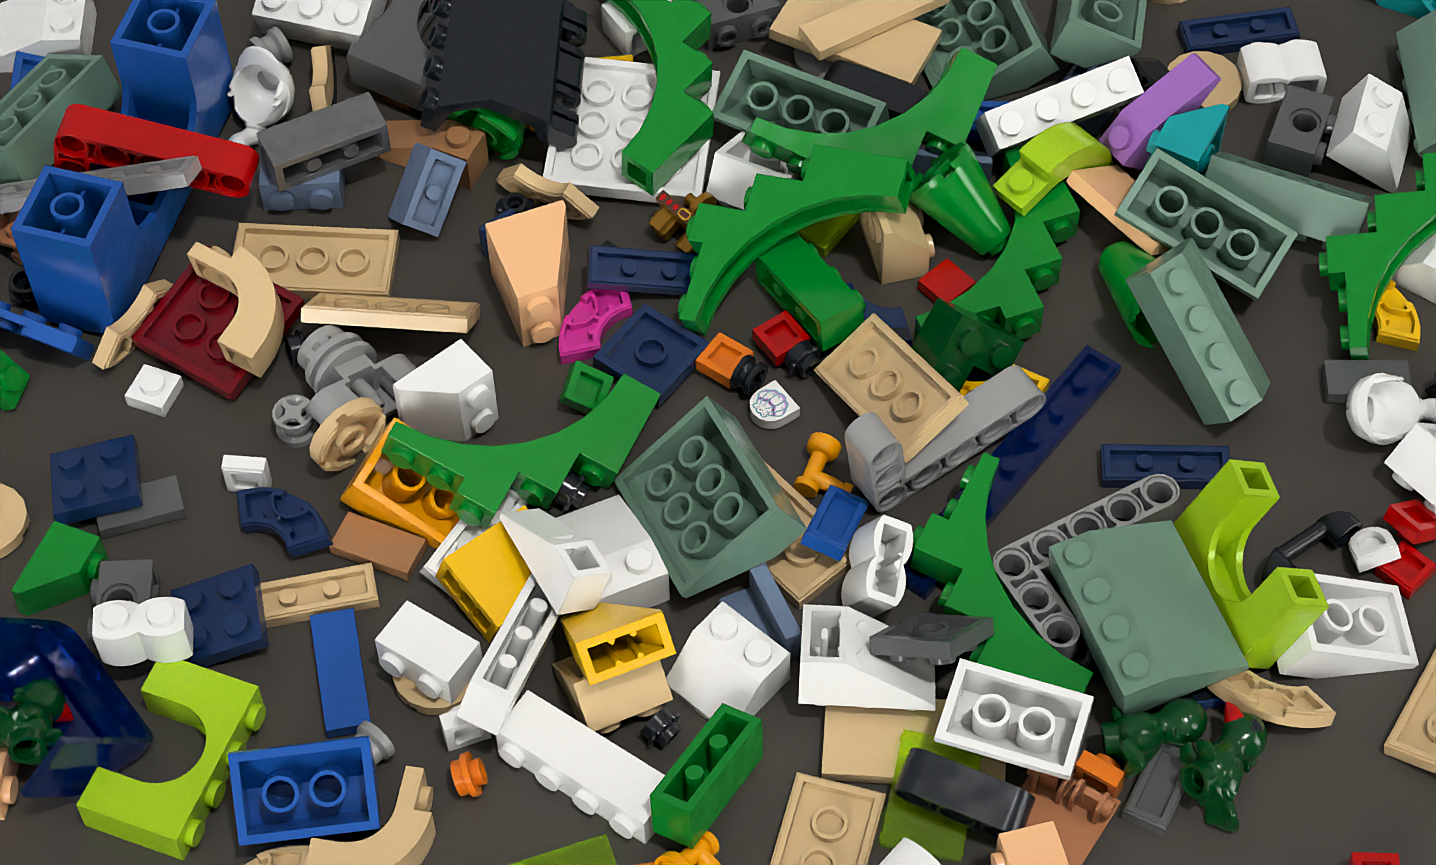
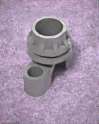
M334 324L322 326L310 334L301 345L297 356L299 365L305 370L306 382L315 392L314 397L309 403L308 412L320 425L334 410L348 401L360 397L372 398L383 409L382 412L386 417L398 412L393 384L417 368L403 354H395L376 363V351L369 343L364 342L355 333L344 332L339 326Z

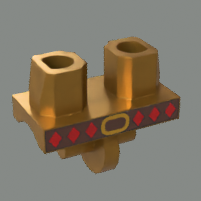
M662 190L655 198L660 208L648 224L655 233L668 241L680 226L687 230L688 221L692 216H695L699 203L717 205V199L709 192H704L698 197L689 193L684 198V203L689 206L687 209L666 191ZM686 233L675 244L680 252L696 253L688 242Z

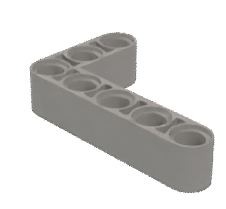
M1013 365L1004 369L964 395L963 397L969 405L907 464L904 462L902 445L876 413H865L855 419L845 432L851 480L877 512H886L1033 417L1046 401L1044 393L1020 366Z
M1165 474L1150 475L1001 548L994 555L993 565L997 578L1013 607L1036 634L1063 656L1072 661L1075 660L1080 639V626L1051 584L1055 583L1049 571V558L1042 556V554H1049V546L1090 530L1166 520L1173 521L1180 495V488L1177 482ZM1152 500H1158V501H1161V502H1163V503H1156V502H1154V501H1152ZM1115 518H1123L1127 521H1119ZM1013 572L1017 574V576H1008L1004 573ZM1036 605L1041 607L1042 609L1033 610L1031 608H1028L1027 606ZM1051 639H1062L1066 643L1058 644L1051 641Z

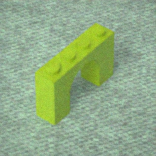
M1229 459L1173 524L1244 655L1249 668L1269 669L1328 609L1329 605L1313 570L1277 567L1251 594L1243 573L1244 547L1253 527L1279 500L1280 496L1265 463Z
M181 660L171 663L156 662L140 691L148 712L194 727L206 737L204 752L199 761L186 774L163 783L142 782L98 766L76 806L85 826L184 861L191 847H196L200 843L205 832V820L212 807L217 808L226 791L225 782L230 775L228 752L246 750V742L252 731H258L264 721L266 706L263 703L259 686Z

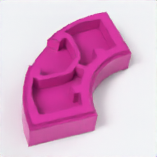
M590 289L580 297V302L572 309L569 315L565 316L559 334L561 365L572 363L576 360L582 361L593 358L601 349L603 337L610 327L618 321L633 315L628 291Z

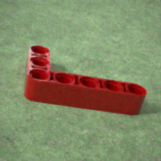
M72 104L66 108L53 142L54 167L74 172L93 171L98 164L113 168L187 156H198L202 170L188 187L234 198L248 195L260 161L259 154L254 149L241 143L83 104Z

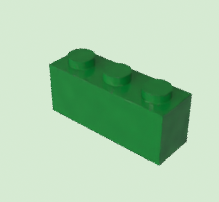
M797 232L783 238L755 259L757 281L784 310H787L817 346L821 347L822 351L843 342L864 322L863 312L866 310V304L862 295L856 289L851 290L842 280L839 271L832 265L828 266L820 257L816 247L810 242L806 243Z
M724 703L719 706L650 794L653 832L691 849L695 847L763 758L762 719Z

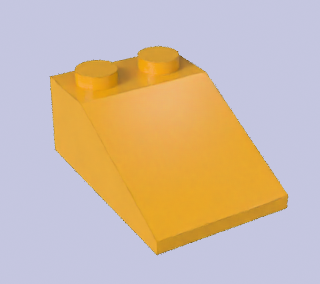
M394 417L379 434L339 500L368 519L425 538L427 545L437 549L460 520L456 512L449 509L455 494L449 490L444 491L433 487L426 480V477L412 469H402L394 465L388 459V456L381 453L385 440L395 422L397 421L408 426Z

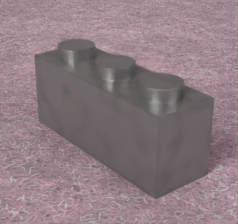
M369 92L345 99L323 109L309 112L290 121L273 125L256 133L262 159L279 192L391 151L387 123Z

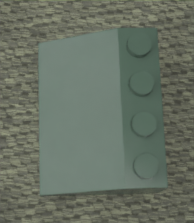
M950 0L949 3L914 18V20L942 30L941 40L924 68L932 88L937 84L950 59L962 47L998 64L983 101L1025 90L1060 69L1054 56L1049 54L1050 48L1025 0Z
M709 396L700 401L614 479L632 513L651 537L670 578L680 595L684 598L693 596L775 558L807 530L736 417Z
M1171 520L1090 530L1049 546V571L1068 609L1078 621L1080 633L1122 715L1149 710L1249 670V665Z

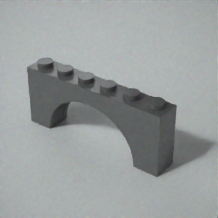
M392 0L389 8L380 18L373 20L369 30L362 38L350 46L347 53L350 81L422 112V109L419 108V99L426 86L423 68L430 55V50L424 45L421 38L427 25L435 17V15L431 14L433 0Z

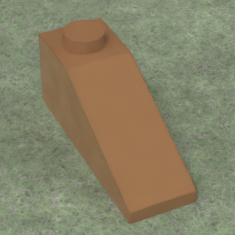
M450 119L444 120L436 131L420 126L421 120L385 121L388 127L391 151L375 156L406 167L414 144L416 142L466 161L458 186L472 190L489 163L486 133Z

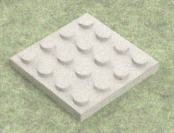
M585 57L583 62L581 103L579 107L572 109L573 112H577V115H579L577 144L569 149L549 144L543 177L560 183L570 182L584 195L658 203L655 198L664 190L683 206H688L684 203V198L687 194L692 193L698 197L703 193L711 138L651 196L622 176V151L638 133L652 106L657 86L654 66L648 63ZM712 70V86L698 99L703 101L711 111H713L717 103L720 85V71Z

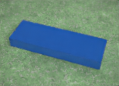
M354 608L310 615L327 738L356 733V728L364 720L371 722Z

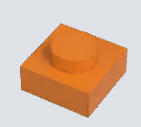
M719 332L695 360L696 370L730 389V379L735 367L744 356L748 354L754 356V351Z
M1086 750L1083 751L1075 764L1076 777L1083 778L1087 783L1103 792L1110 793L1116 799L1124 788L1125 773L1120 770V765L1114 759L1102 753H1097L1095 756Z

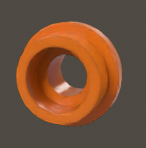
M469 751L461 753L459 759L450 763L454 785L460 796L468 794L472 797L480 796L483 791L482 785L488 783L485 766L481 758L474 759Z

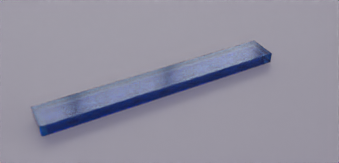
M1086 345L1044 393L1046 401L1043 407L1033 417L1014 428L991 455L1000 460L987 500L985 514L986 529L1120 375L1122 365ZM960 489L953 498L959 500L964 490ZM946 507L939 513V516L943 517ZM911 551L908 560L903 565L906 574L905 588L926 600L941 582L910 568L913 551Z

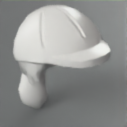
M259 46L247 47L243 51L229 85L230 90L227 95L229 97L233 96L234 110L245 122L246 128L232 135L228 140L249 147L259 144L256 133L265 130L267 126L274 125L284 118L294 103L295 85L289 69L278 61L271 52Z
M1376 373L1361 378L1351 388L1347 397L1346 416L1351 429L1357 436L1372 444L1387 445L1402 440L1415 423H1419L1422 420L1436 423V398L1422 400L1411 385L1403 382V377Z

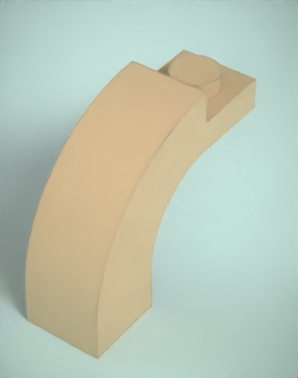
M196 241L187 253L196 275L232 292L239 298L237 312L217 342L227 361L261 378L275 358L284 332L282 304L269 273L252 253L241 246L237 248L231 257L220 247L212 246L210 249Z
M405 767L394 812L388 823L380 831L366 839L355 842H337L311 838L304 865H421L436 835L432 812H430L433 801V787L427 785L424 768Z

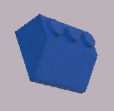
M369 735L228 752L239 846L380 829L382 815L377 773Z

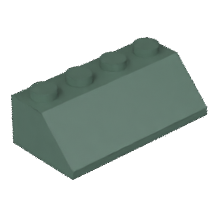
M1058 0L1049 54L1057 56L1064 62L1074 63L1084 68L1137 55L1142 46L1147 0Z
M1436 10L1396 32L1399 46L1396 53L1403 67L1405 77L1402 80V85L1408 95L1410 104L1408 116L1414 125L1416 135L1413 143L1415 150L1422 159V154L1436 153Z
M743 50L713 109L714 121L746 132L748 126L756 117L785 128L813 133L852 132L877 126L890 120L887 103L747 50Z
M49 53L0 100V184L37 179L44 165L52 166L54 164L53 142L65 110L69 105L83 104L111 111L112 105L122 96V90L103 55Z
M1156 148L1114 214L1169 249L1192 237L1212 275L1255 301L1263 292L1298 235L1291 228Z
M1219 151L1211 156L1205 175L1209 180L1297 232L1298 235L1295 240L1306 242L1307 236L1322 240L1321 247L1326 250V236L1362 233L1367 221V211L1371 210L1374 202L1373 197L1224 151Z
M1192 237L1184 240L1125 279L1204 425L1231 422L1263 400L1271 382Z

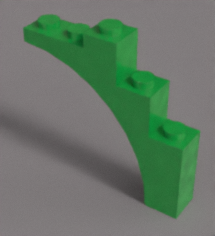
M606 0L620 11L640 34L652 58L657 86L652 106L640 130L622 151V176L653 196L713 136L714 112L703 101L698 100L712 86L713 62L702 51L698 50L711 37L712 13L702 3L693 0H673L672 2L668 0Z
M962 47L950 59L937 84L924 99L907 112L880 125L852 132L813 133L785 128L756 117L748 126L741 142L749 145L750 150L760 157L768 159L774 157L787 163L786 167L798 175H801L804 160L807 157L810 158L814 144L905 158L909 160L912 166L921 144L925 145V149L942 154L957 143L963 142L965 144L998 64Z
M814 144L810 158L807 157L802 165V181L756 173L753 186L748 187L744 196L745 210L699 203L695 216H692L688 221L686 230L687 240L698 256L693 258L690 266L691 281L687 294H683L679 301L678 315L680 321L686 329L696 335L706 337L718 306L735 280L757 257L773 245L811 224L841 215L865 212L906 214L917 177L909 160Z
M1024 145L1004 151L1001 176L1021 158L1019 150ZM1064 180L1055 185L1025 216H1022L1012 208L1014 226L1006 248L985 276L970 290L950 301V303L1000 324L1019 339L1029 338L1041 331L1044 305L1036 290H1045L1053 284L1059 283L1062 256L1054 242L1060 243L1076 236L1080 209ZM930 311L916 316L914 341Z
M1436 153L1422 154L1423 169L1415 170L1417 191L1374 195L1375 210L1367 211L1369 233L1326 236L1327 252H1319L1320 276L1329 277L1330 290L1338 291L1340 313H1348V325L1340 326L1342 350H1350L1351 360H1369L1370 333L1377 307L1392 277L1408 257L1436 233Z
M624 373L609 395L584 418L557 433L524 443L498 446L460 444L428 436L396 421L385 440L381 453L388 456V459L394 465L402 469H412L426 477V480L433 487L453 492L455 496L449 509L456 512L457 516L465 523L474 526L479 525L487 529L509 489L517 492L519 497L526 503L534 506L540 505L547 510L570 470L576 472L580 477L584 474L586 476L584 482L592 486H601L608 490L661 394Z
M984 452L977 466L969 464L959 486V488L964 490L960 499L951 498L943 517L932 513L925 527L917 525L913 532V555L910 568L946 584L938 601V606L944 608L942 614L993 617L994 635L978 644V648L973 650L969 661L1086 694L1093 672L1063 656L1036 634L1013 607L997 578L988 549L985 514L988 496L995 480L1000 459Z

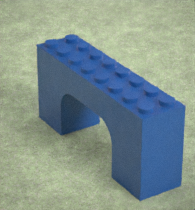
M132 0L110 41L122 84V107L120 114L218 138L234 105L233 96L229 97L227 95L233 78V70L217 1ZM98 164L95 170L106 169L111 167ZM44 165L11 227L14 241L41 316L48 318V322L63 323L74 328L104 334L106 327L114 324L127 312L137 298L142 286L146 284L192 187L127 196L123 182Z

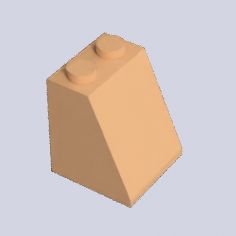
M563 200L485 224L491 275L523 347L535 343H545L559 336L564 320L570 249L566 205Z

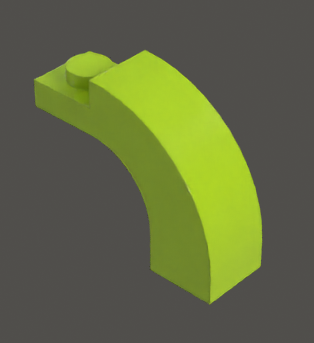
M1059 123L1042 131L1019 150L1021 158L993 185V189L997 196L1022 216H1025L1055 185L1069 177L1073 170L1113 165L1112 155L1106 146L1076 123Z

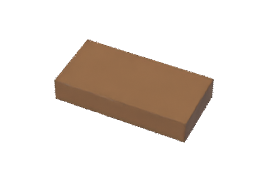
M349 511L332 539L333 545L329 546L331 554L359 564L372 562L373 569L406 581L410 580L428 547L425 538Z

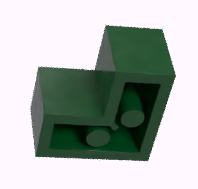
M938 297L911 348L960 392L974 366L997 375L1013 365L1025 342L1000 324Z

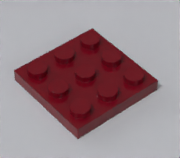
M190 263L131 337L134 345L233 402L254 376V374L227 361L217 342L234 318L239 298L232 292L196 275ZM273 282L283 308L284 337L300 316L301 308L305 305L303 298Z

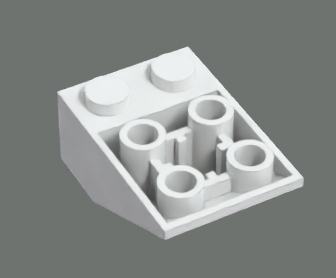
M803 604L798 704L935 711V665L930 664L928 658H916L907 662H893L889 660V656L872 655L869 637L887 628L888 625L848 606Z

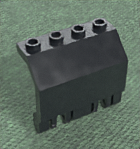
M433 0L431 14L435 15L434 24L427 37V45L431 46L430 55L423 68L426 86L419 99V108L422 109L420 126L436 131L453 111L486 108L533 126L541 141L563 149L576 146L579 115H577V112H573L572 109H576L581 103L585 52L579 49V46L585 45L587 40L588 14L581 9L564 3V0Z

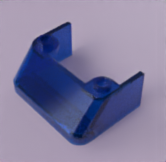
M0 617V701L15 702L12 696L16 694L14 692L16 688L23 687L34 679L47 678L55 681L62 688L66 704L69 706L74 720L71 722H52L53 728L60 729L65 737H59L52 748L48 747L50 751L20 790L25 798L80 796L83 794L98 766L117 772L145 752L153 741L152 731L81 637L71 627L56 620Z

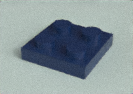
M644 303L593 356V365L600 371L613 376V379L619 381L625 373L657 391L661 395L655 405L660 407L696 368L695 360L710 343Z
M134 434L50 454L53 516L57 522L69 524L143 506L139 450Z
M252 563L171 590V597L185 601L194 627L193 656L184 659V661L201 667H207L269 646L259 571Z

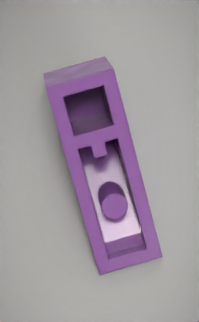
M1196 53L1190 54L1126 106L1099 141L1110 150L1111 154L1123 166L1143 170L1148 157L1151 155V153L1146 152V148L1155 129L1161 131L1169 116L1197 110L1220 82L1221 78Z

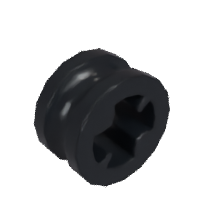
M750 354L744 356L732 373L730 386L736 390L743 388L744 395L752 397L763 385L767 377L768 365L764 362L757 364L755 357Z

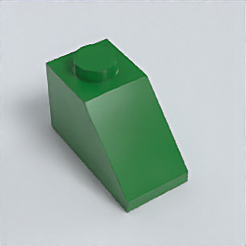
M54 521L11 590L20 613L29 616L87 595L91 590L92 579L99 578L100 561H109L101 537Z

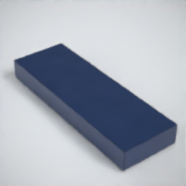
M1291 7L1179 21L1177 28L1185 54L1193 51H1208L1218 55L1240 52L1241 47L1254 42L1280 45L1290 40H1300L1301 36Z
M589 245L587 249L586 288L682 296L687 294L691 281L690 266L693 258L698 255L697 253Z
M1101 444V487L1125 488L1150 475L1165 474L1172 477L1180 489H1204L1230 459L1229 446Z

